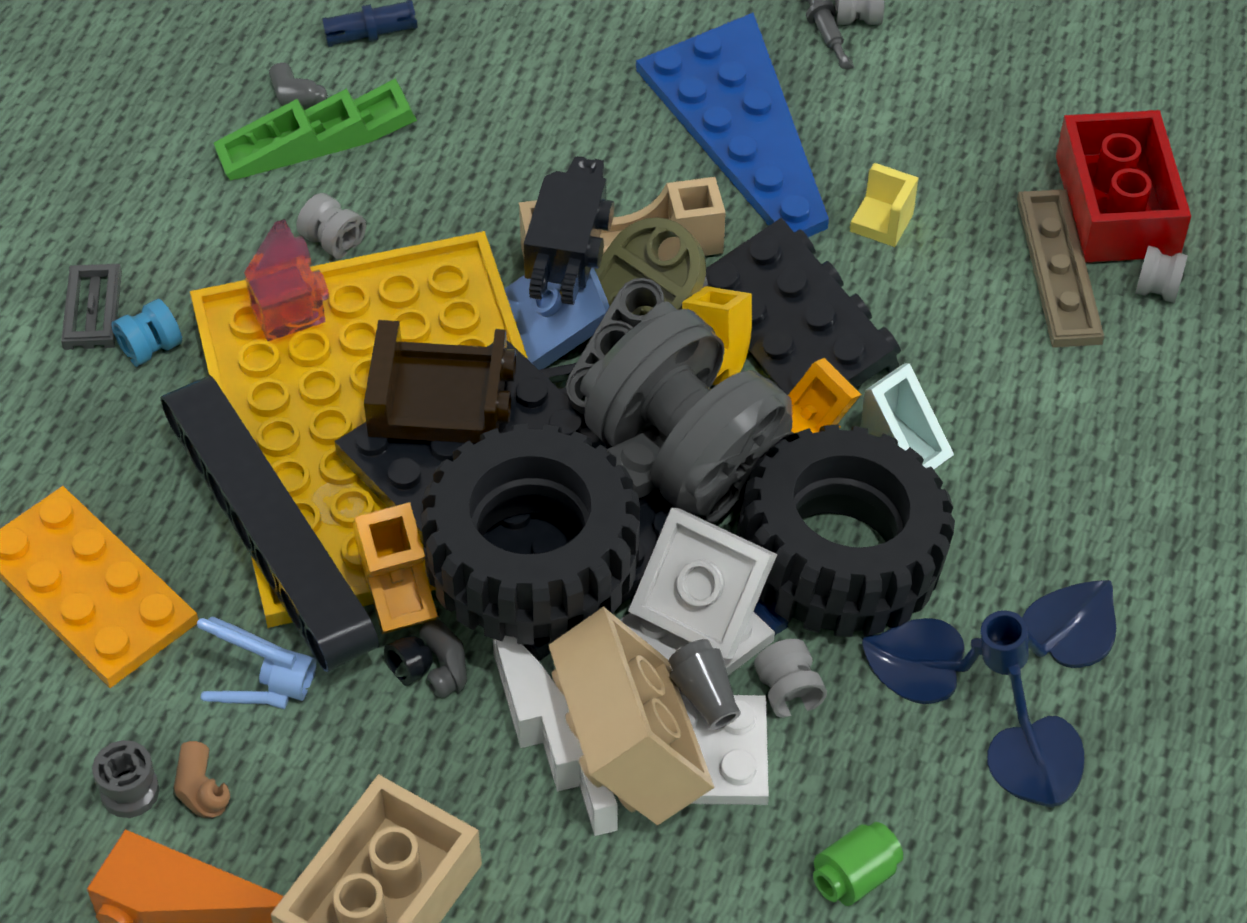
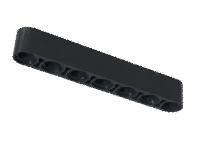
M209 375L161 396L160 401L164 414L174 434L325 672H329L378 648V636L367 612L215 379Z

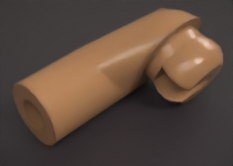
M189 741L183 743L180 748L173 787L174 794L198 817L213 818L220 816L229 803L230 790L224 782L217 786L214 779H209L205 776L210 751L209 747L201 742Z

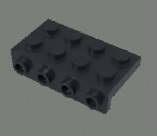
M780 218L706 268V279L709 287L752 294V330L748 350L751 357L769 379L787 395L811 365L822 358H825L854 388L884 368L888 373L898 368L899 363L896 355L901 352V349L891 332L886 327L878 330L870 321L872 315L860 296L855 293L849 297L842 289L844 283L835 267L829 261L821 264L814 256L816 250L808 236L801 229L794 232Z

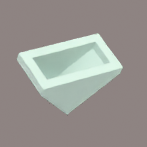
M910 363L902 364L865 390L860 427L868 428L867 434L881 438L884 433L897 439V446L907 450L911 447L924 459L922 465L925 468L932 466L935 469L954 455Z

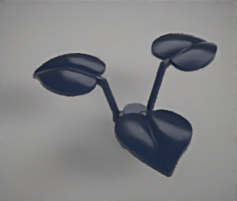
M1110 580L1079 583L1051 592L1033 602L1026 609L1023 617L1015 612L1006 610L990 614L981 625V638L971 640V649L964 659L965 646L961 635L952 625L938 619L922 618L911 620L881 634L863 638L862 643L865 657L879 680L897 695L919 704L937 703L951 697L957 687L956 672L968 671L977 658L982 655L984 663L990 670L998 674L1009 675L1018 721L1021 726L1004 729L991 741L987 752V763L993 778L1002 788L1017 798L1046 807L1061 806L1076 792L1083 776L1085 764L1081 738L1074 727L1062 717L1047 716L1031 724L1023 690L1021 669L1028 661L1029 649L1037 657H1044L1050 652L1056 662L1068 668L1091 666L1105 658L1115 643L1117 629L1113 603V586Z

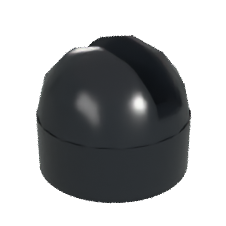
M402 637L386 645L384 648L386 665L394 674L399 665L404 662L407 676L397 677L404 686L422 678L429 671L433 663L431 648L425 646L424 640L419 637Z

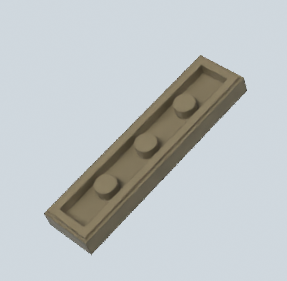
M1067 189L1018 192V207L1052 348L1102 345L1104 333Z

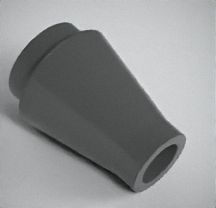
M701 639L681 647L671 655L668 660L672 668L670 678L705 718L710 729L722 728L740 716L741 712L735 702L720 649L713 648L708 639Z

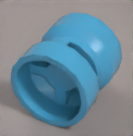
M155 299L144 305L141 313L135 316L124 315L111 323L119 347L127 357L132 358L130 361L135 367L151 360L153 352L159 349L170 350L182 344L183 339L179 326L169 308L160 299Z

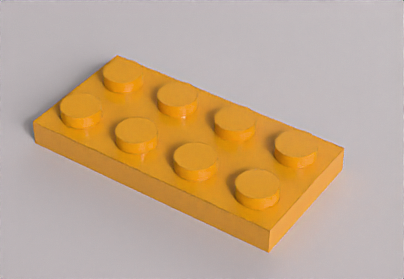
M64 486L0 529V579L109 688L113 687L194 627L199 620L197 613Z

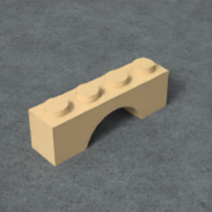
M709 177L666 183L660 195L645 208L629 215L613 217L610 231H601L600 238H604L603 254L622 230L639 220L647 218H665L675 221L697 239L705 256L722 254L724 250L726 212L716 178ZM537 200L519 202L520 240L523 257L524 240ZM678 237L667 238L660 244L658 249L659 260L667 261L678 254L680 250V239Z

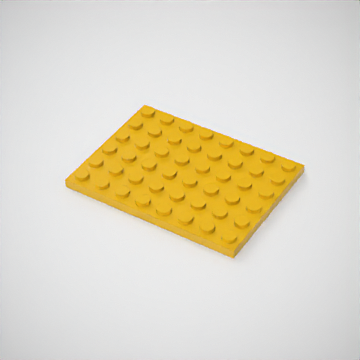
M485 231L190 291L209 375L215 379L362 606L373 604L368 583L365 581L353 528L354 517L387 509L388 507L336 454L335 441L366 422L364 399L378 320L400 321L402 342L487 347L494 341L495 329H505L507 340L527 358ZM251 556L267 628L292 623L291 618ZM424 559V561H423V566H424V570H425L426 577H427V580H428V584H429V587H430V591L436 590V588L433 587V586H431L430 583H429V579H428L427 572H426L425 559Z

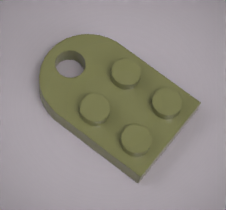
M647 218L639 220L622 230L603 254L599 269H594L609 305L612 304L625 283L633 279L646 278L660 286L665 302L668 301L677 310H680L684 300L702 289L706 276V260L703 249L697 239L682 225L665 218ZM678 237L680 239L678 254L667 261L659 260L658 249L660 244L667 238ZM640 306L632 314L646 315L653 307ZM592 336L588 338L586 341H584L582 344L584 346H587Z

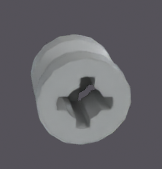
M1148 246L1135 294L1146 296L1152 292L1162 295L1163 299L1167 302L1175 303L1188 255L1177 253L1173 256L1161 254L1158 248Z

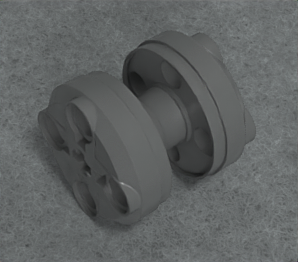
M668 301L662 302L653 307L638 325L627 332L604 358L600 359L588 370L582 379L580 391L585 395V423L600 440L610 447L656 427L667 439L659 450L652 468L651 479L653 485L660 491L663 499L673 508L682 509L694 516H700L709 523H714L727 514L736 501L744 496L747 481L750 479L751 470L757 460L765 456L769 448L780 440L786 439L788 442L790 441L791 435L794 434L791 431L793 423L792 400L774 382L764 378L754 370H747L732 375L710 389L723 362V341L715 334L714 329L694 311L689 309L677 310Z

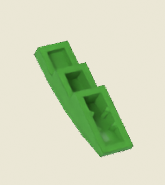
M395 78L355 100L347 88L304 110L299 100L296 99L213 142L227 177L230 180H235L365 145L417 121Z

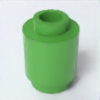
M873 822L869 826L865 824L858 825L815 856V871L813 873L815 885L827 900L831 902L839 900L844 906H851L896 873L897 865L903 860L902 847L894 833L884 824Z

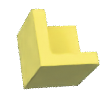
M874 163L868 173L866 196L851 220L850 232L896 247L913 216L919 178Z

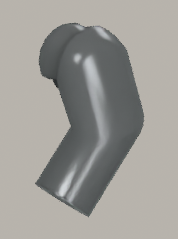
M276 63L270 68L269 76L277 99L282 106L298 99L304 110L327 99V91L323 86L315 84L314 81L309 79L295 78L289 64Z
M437 618L425 622L420 628L419 637L431 648L432 652L438 657L440 664L439 668L430 670L427 675V680L431 682L429 687L438 698H446L454 691L459 694L467 683L464 645L442 620Z

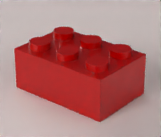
M1160 110L1064 115L1056 160L1063 187L1067 189L1085 262L1144 259L1148 246L1156 247L1160 250L1161 254L1168 256L1182 253L1191 220V213Z

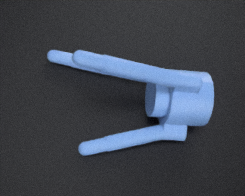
M210 617L208 620L201 618L197 621L199 629L264 657L259 681L262 684L268 685L269 690L204 691L201 693V700L222 703L267 704L281 709L286 708L290 698L300 701L304 700L308 691L306 688L310 687L315 675L316 658L284 649L216 617Z

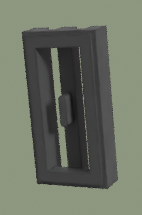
M120 264L70 265L61 340L64 350L74 349V346L94 349L95 345H104V348H115L116 338L111 323L118 319L122 276ZM108 276L103 330L96 331L101 277ZM81 277H90L85 331H76Z

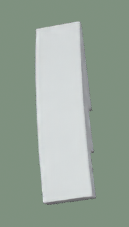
M505 636L503 641L493 639L494 657L520 748L543 743L557 791L580 786L594 835L618 831L617 802L613 792L605 786L600 788L594 786L580 766L579 758L583 753L578 738L569 728L565 718V714L569 712L565 696L540 662L522 644H517L516 637Z

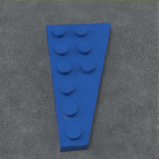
M754 13L636 60V71L768 225L782 218L794 232L801 229L808 237L828 229L829 218Z

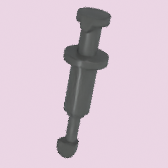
M804 0L810 4L806 12L808 22L810 24H817L827 48L834 49L839 59V66L842 69L855 68L852 60L845 55L842 49L844 39L833 18L836 14L833 2L830 0Z

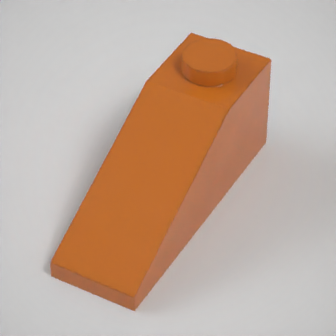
M126 829L87 888L96 913V919L99 923H273L271 913L284 897Z

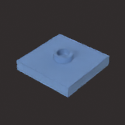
M594 268L590 270L586 287H579L574 305L562 303L560 295L561 284L548 282L547 290L542 300L530 298L529 287L531 279H525V275L504 289L527 358L538 370L546 368L593 336L610 305Z

